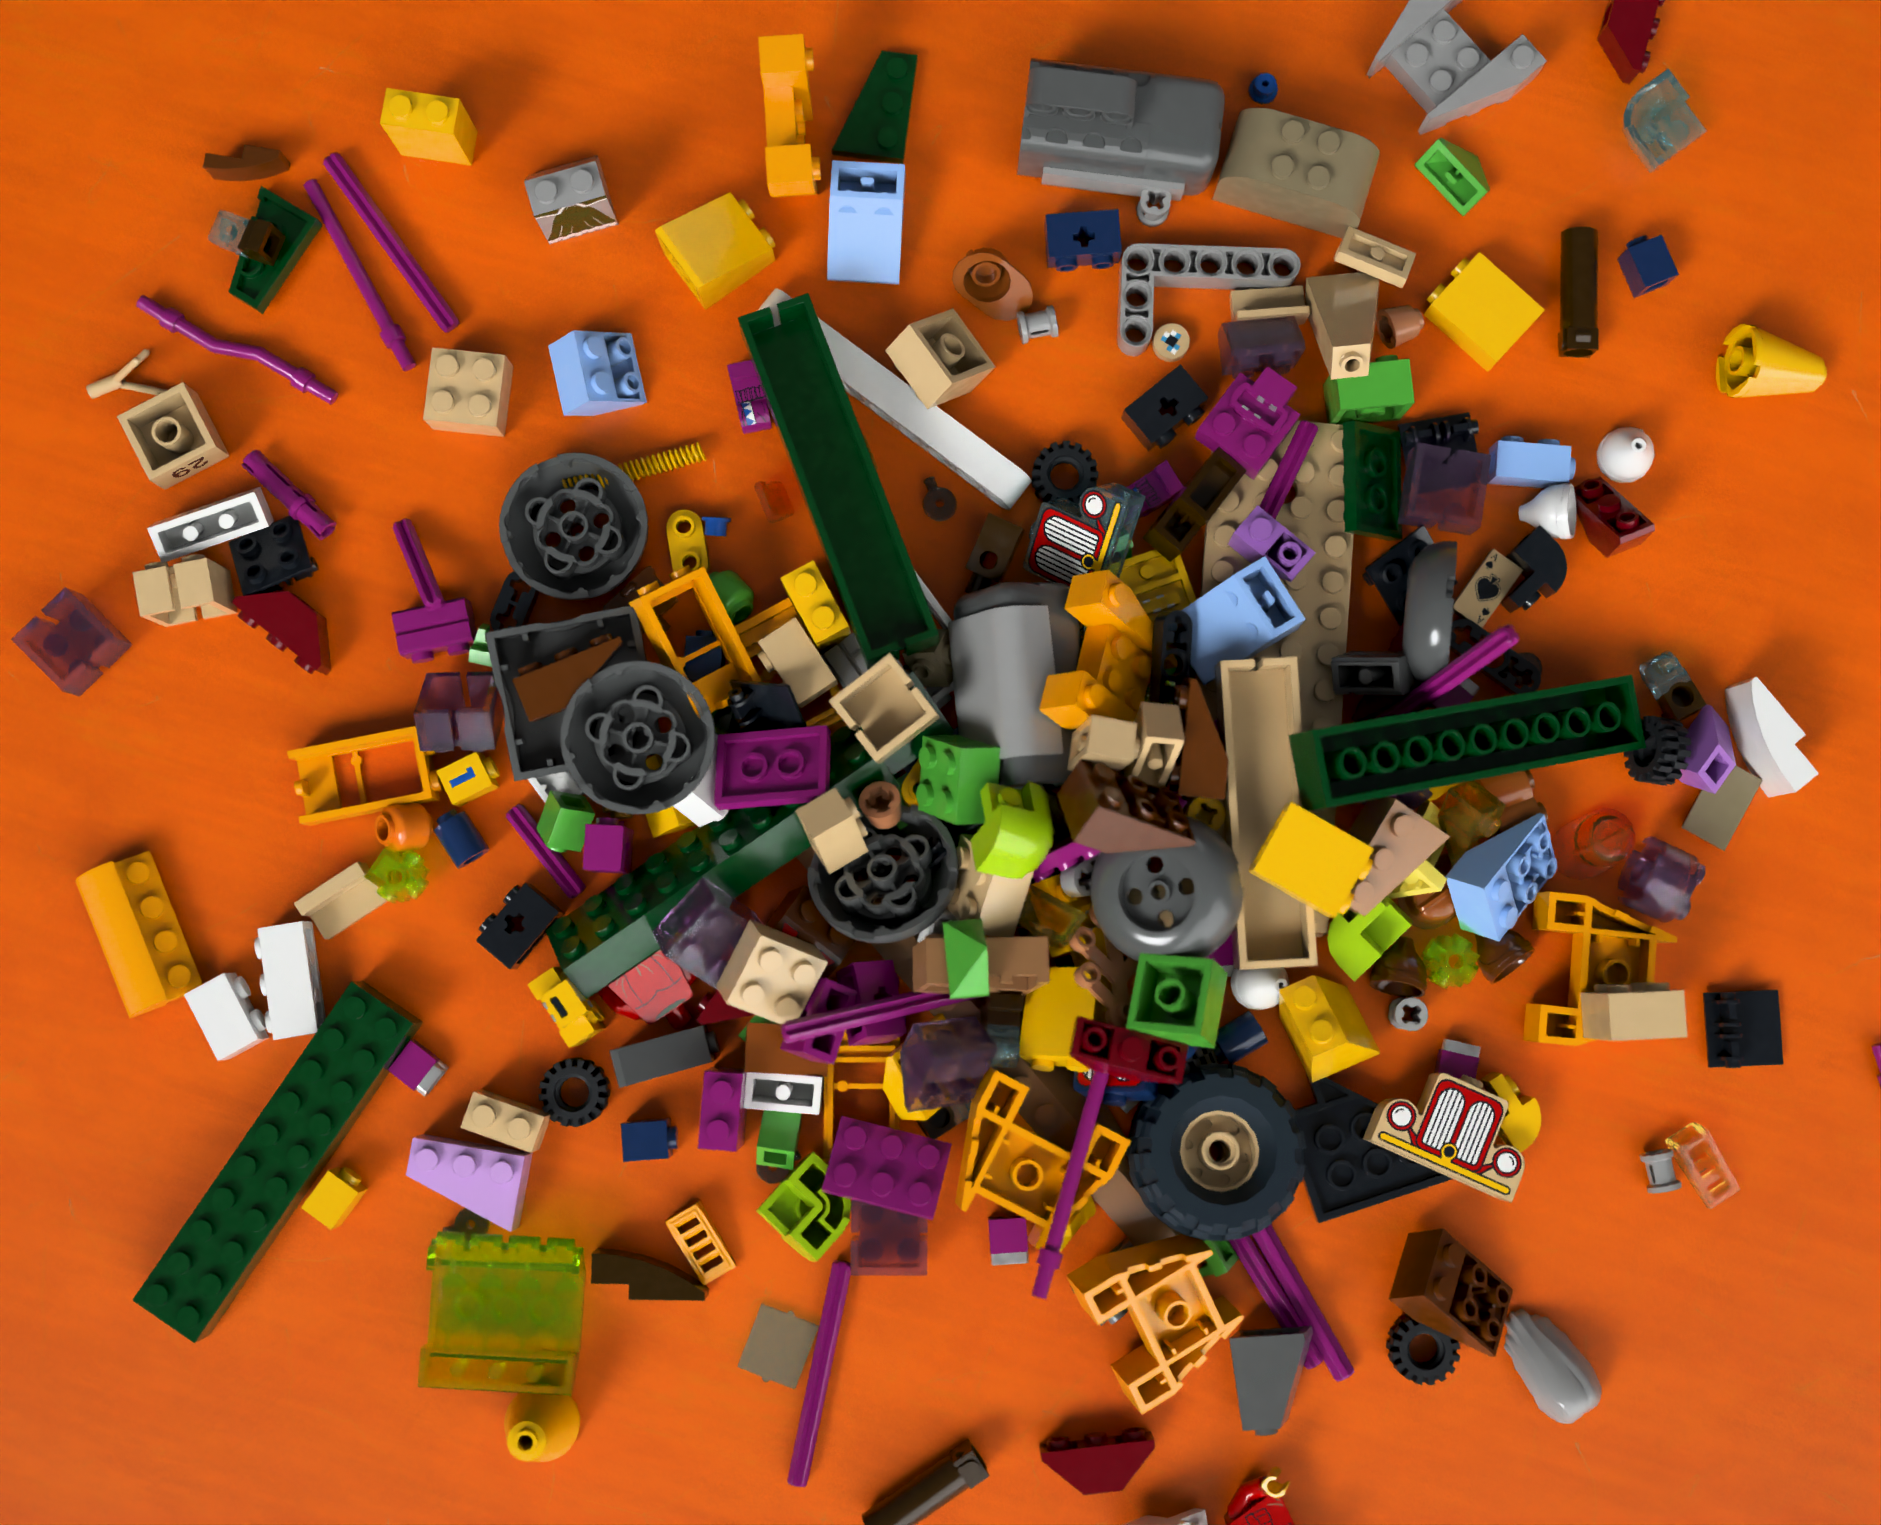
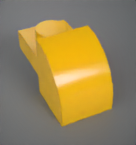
M1491 1072L1480 1079L1481 1082L1484 1083L1489 1093L1508 1102V1109L1498 1135L1505 1145L1512 1146L1521 1153L1535 1141L1540 1131L1541 1111L1535 1097L1527 1095L1518 1099L1517 1096L1520 1094V1090L1509 1075L1504 1077L1502 1073Z

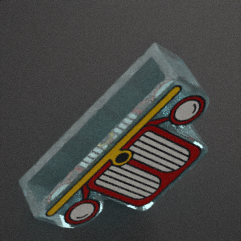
M1112 482L1088 488L1081 495L1079 504L1066 498L1042 503L1037 520L1029 531L1030 543L1023 562V568L1048 582L1063 583L1069 585V587L1072 576L1109 569L1119 578L1146 496L1121 484ZM1079 621L1080 633L1084 637L1086 626Z

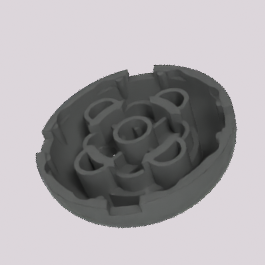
M585 453L558 454V457L529 467L511 486L501 509L499 522L500 540L513 570L535 590L563 600L591 599L604 595L618 587L638 566L648 539L647 510L634 482L613 463L598 456ZM597 475L601 476L605 489L599 483ZM574 476H575V477L577 478V480H578V482H577L576 485H575L574 480H573V477H574ZM568 477L571 478L574 487L569 486ZM604 478L608 480L609 485L606 484ZM562 479L566 481L568 488L563 487ZM568 500H573L576 505L575 510L564 514L560 508L561 504ZM598 514H606L609 517V522L603 525V528H597L594 525V519ZM581 525L584 528L583 532L576 533L573 536V528ZM551 533H558L561 537L560 544L556 547H549L546 544V537ZM584 547H591L594 550V556L589 561H582L580 559L579 553Z
M1442 541L1425 547L1413 559L1408 571L1402 653L1407 656L1412 675L1419 685L1448 665L1454 604L1452 595L1457 561V542Z
M628 661L609 666L600 671L591 679H587L575 692L562 720L561 750L565 765L578 787L593 801L621 813L650 814L678 804L689 796L701 783L713 758L715 728L710 709L704 697L686 677L658 663ZM687 694L690 696L693 703L695 704L700 718L696 715L695 711L693 710ZM625 707L631 708L635 714L633 721L628 724L622 723L618 717L620 710ZM660 717H667L671 720V729L666 733L658 732L655 727V723ZM643 731L644 735L647 736V742L642 744V746H638L634 742L635 734ZM620 744L624 747L625 755L621 760H613L610 757L609 749L612 745ZM652 753L660 755L662 759L661 767L656 770H651L646 765V758Z
M912 804L911 807L901 805L902 815L900 821L908 824L902 830H899L897 825L889 829H878L870 823L863 812H860L861 817L859 818L868 832V835L863 837L868 852L831 874L827 872L817 854H814L807 874L809 891L820 914L840 933L867 943L898 942L924 931L948 907L958 881L959 865L956 847L943 823L937 817L918 810L916 805ZM933 837L932 847L937 842V838H940L943 847L947 850V854L939 861L940 867L935 865L930 869L928 866L933 859V854L927 839ZM890 855H899L901 857L899 860L895 861V859ZM862 870L867 871L869 876L865 881H856ZM911 878L918 879L917 882H906L908 879ZM877 898H883L881 904L873 905Z
M1186 816L1196 840L1193 846L1117 853L1100 852L1096 859L1090 884L1094 915L1108 940L1122 953L1136 961L1139 960L1140 953L1205 958L1216 951L1228 939L1237 924L1244 896L1237 866L1238 861L1227 842L1214 829L1195 818ZM1153 856L1160 857L1163 862V868L1158 873H1154L1149 869L1151 857ZM1184 878H1189L1193 881L1194 892L1190 895L1183 893L1181 881ZM1158 884L1162 885L1166 890L1163 899L1158 896ZM1132 888L1139 889L1142 893V901L1138 905H1134L1130 901L1129 892ZM1164 910L1170 911L1174 916V922L1169 927H1165L1163 920L1159 919L1160 913Z

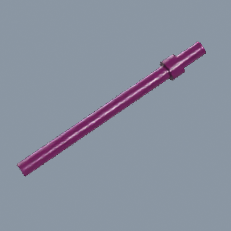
M316 179L307 181L304 184V188L382 330L380 336L385 346L392 349L403 371L413 369L416 363L405 344L406 337L400 325L394 324Z
M1094 1071L1045 1248L1040 1247L1036 1262L1040 1266L1031 1295L1047 1299L1055 1269L1059 1270L1063 1254L1060 1253V1249L1106 1088L1108 1074Z

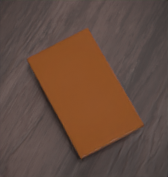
M747 1022L744 1072L827 1077V1063L809 1061L780 1049L783 1041L781 1024Z

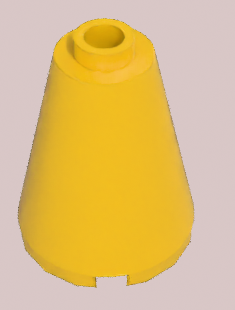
M1740 324L1730 331L1723 342V345H1728L1724 357L1718 356L1715 378L1719 391L1727 393V396L1732 398L1814 392L1824 383L1827 376V368L1822 357L1754 325Z
M537 1384L525 1388L517 1394L510 1402L504 1419L508 1449L515 1458L521 1461L546 1462L559 1458L574 1444L580 1426V1414L576 1402L568 1392L548 1384Z

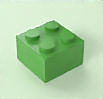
M1397 355L1381 356L1376 358L1375 362H1370L1368 376L1331 379L1329 375L1323 384L1326 417L1329 424L1343 425L1344 422L1353 420L1365 423L1400 420L1415 403L1410 359L1398 360Z
M923 735L922 747L919 751V763L921 766L920 785L916 791L918 810L955 825L984 824L985 817L980 791L987 782L994 784L999 782L1000 747L960 735Z
M1140 953L1126 1028L1189 1046L1215 1048L1228 973L1214 959Z

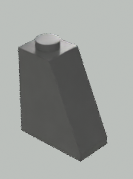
M702 1025L610 1050L617 1082L619 1088L713 1062L716 1060L714 1053L719 1052V1045L715 1031H708L707 1025Z
M1312 1326L1240 1330L1229 1338L1243 1431L1255 1430V1435L1258 1436L1276 1434L1278 1429L1288 1420L1312 1338Z

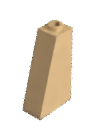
M1363 272L1306 277L1305 306H1310L1308 320L1331 379L1368 376L1378 306L1379 279Z

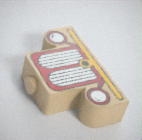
M1431 1073L1416 1107L1410 1101L1400 1098H1390L1381 1101L1375 1108L1363 1137L1368 1142L1507 1202L1513 1201L1525 1168L1524 1157L1519 1150L1508 1145L1494 1144L1508 1109V1102L1503 1098L1482 1090L1484 1083L1466 1075H1462L1461 1079H1457L1446 1073Z

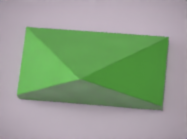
M1439 138L1414 164L1462 216H1465L1490 191L1478 156L1442 138Z
M982 919L944 921L942 924L950 999L989 996L988 952Z

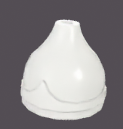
M1633 427L1618 428L1608 433L1599 443L1596 453L1597 464L1601 472L1612 481L1618 483L1634 482L1642 478L1651 468L1655 456L1654 445L1650 437L1642 429Z
M1560 483L1549 485L1531 501L1519 506V520L1535 528L1540 525L1552 538L1572 539L1576 531L1577 517L1576 495L1573 484Z
M1284 967L1233 969L1230 981L1232 993L1236 1000L1244 1007L1253 1010H1264L1278 1005L1279 990L1289 986L1290 983Z

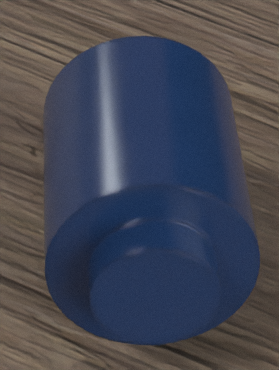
M453 809L436 820L438 826L434 829V833L457 869L469 865L489 851L488 845L466 811L457 813Z
M1247 1011L1218 1029L1216 1045L1213 1050L1219 1063L1225 1060L1228 1064H1234L1267 1044L1268 1039L1250 1011Z

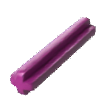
M1307 420L1300 421L1260 504V507L1274 519H1276L1318 432V427Z
M403 518L401 521L395 522L392 528L422 602L428 611L442 608L445 600L416 530L410 519Z
M518 804L506 813V818L564 893L572 899L581 894L586 888L585 884L560 852L546 847L536 829L537 822L526 808Z

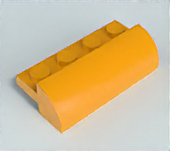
M150 851L115 863L113 861L107 862L76 878L75 882L129 1019L165 1006L168 1002L184 997V994L203 984Z

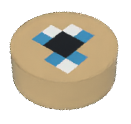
M1175 323L1161 326L1153 338L1152 346L1154 353L1158 358L1166 362L1180 360L1189 348V334L1182 326Z

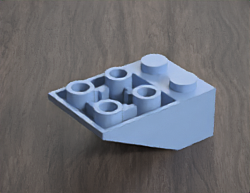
M832 160L827 260L828 281L899 285L906 183L905 164Z
M1266 556L1235 573L1181 610L1187 613L1192 621L1190 665L1203 685L1215 679V665L1219 661L1249 659L1298 630L1306 620ZM1169 623L1168 630L1177 631V623Z
M1538 813L1466 851L1445 876L1462 930L1500 941L1505 933L1514 927L1518 917L1528 904L1535 900L1537 893L1547 880L1554 876L1558 868L1557 859L1554 855L1551 835L1548 831L1544 814Z

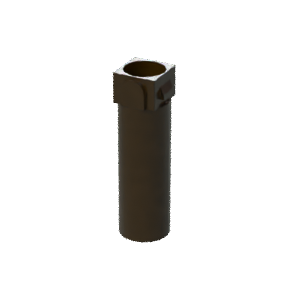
M1574 227L1561 232L1560 332L1558 333L1559 357L1590 358L1598 350L1599 328H1597L1598 230L1591 227Z
M967 1439L952 1449L946 1457L861 1515L865 1525H916L968 1488L972 1489L988 1478L990 1475L987 1466L970 1440Z

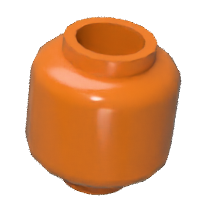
M420 803L388 805L382 810L375 821V834L378 841L392 852L419 850L426 846L430 835L434 831L433 818Z

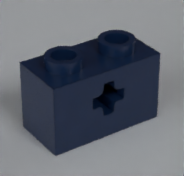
M1118 209L1046 214L1044 233L1047 268H1056L1057 271L1068 272L1076 270L1078 266L1092 265L1094 269H1107L1112 267L1114 263H1119L1122 248ZM1078 238H1085V243L1088 244V247H1081Z

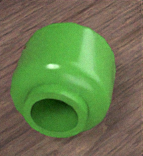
M732 570L709 574L733 625L743 622L754 608L753 590Z

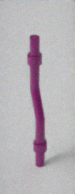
M142 295L137 301L136 307L159 320L160 326L172 333H181L212 353L256 360L290 380L291 386L303 393L308 391L330 405L338 397V392L316 380L315 374L303 367L296 368L261 346L217 339L185 320V315L172 307L165 308L145 295Z

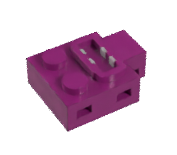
M1268 366L1255 382L1240 372L1197 429L1194 439L1213 452L1218 447L1223 449L1247 470L1245 474L1255 480L1301 415L1287 405L1293 397L1297 386Z

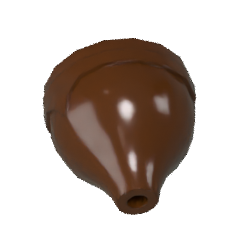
M1511 929L1505 933L1500 941L1475 934L1477 963L1482 974L1491 984L1497 983L1512 973L1535 951L1528 940H1525L1523 936Z
M1399 937L1396 943L1375 962L1370 975V986L1372 988L1400 997H1421L1425 995L1427 989V970L1424 962L1416 952L1411 938Z

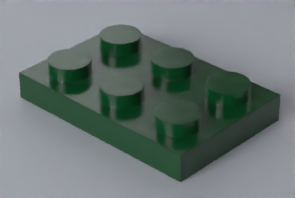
M1357 420L1344 422L1342 447L1344 454L1343 519L1345 522V532L1388 541L1402 539L1400 431Z

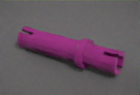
M254 450L244 458L242 467L253 475L289 510L288 514L294 520H300L319 540L327 538L334 531L336 522L318 508L315 504L316 500L310 494H304L260 450Z

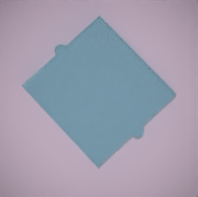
M761 1304L737 1367L762 1376L764 1382L772 1380L795 1389L819 1325L794 1316L793 1311L785 1313L768 1305Z

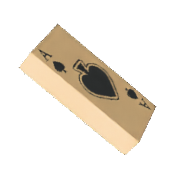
M1492 549L1454 601L1453 612L1462 619H1469L1483 627L1523 569L1495 549Z

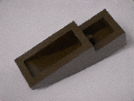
M1218 447L1166 507L1143 536V539L1171 562L1183 552L1200 528L1209 521L1247 470L1223 449Z
M597 1248L592 1252L591 1284H629V1300L705 1301L708 1297L709 1287L669 1263L647 1255L624 1250Z

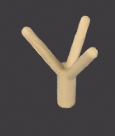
M144 349L118 373L86 386V390L92 399L119 388L152 395H159L167 390L125 381V377L150 355L148 349Z

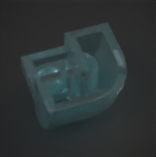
M1669 69L1642 87L1630 99L1623 116L1622 131L1627 143L1650 173L1666 164L1707 131L1685 103L1690 96Z

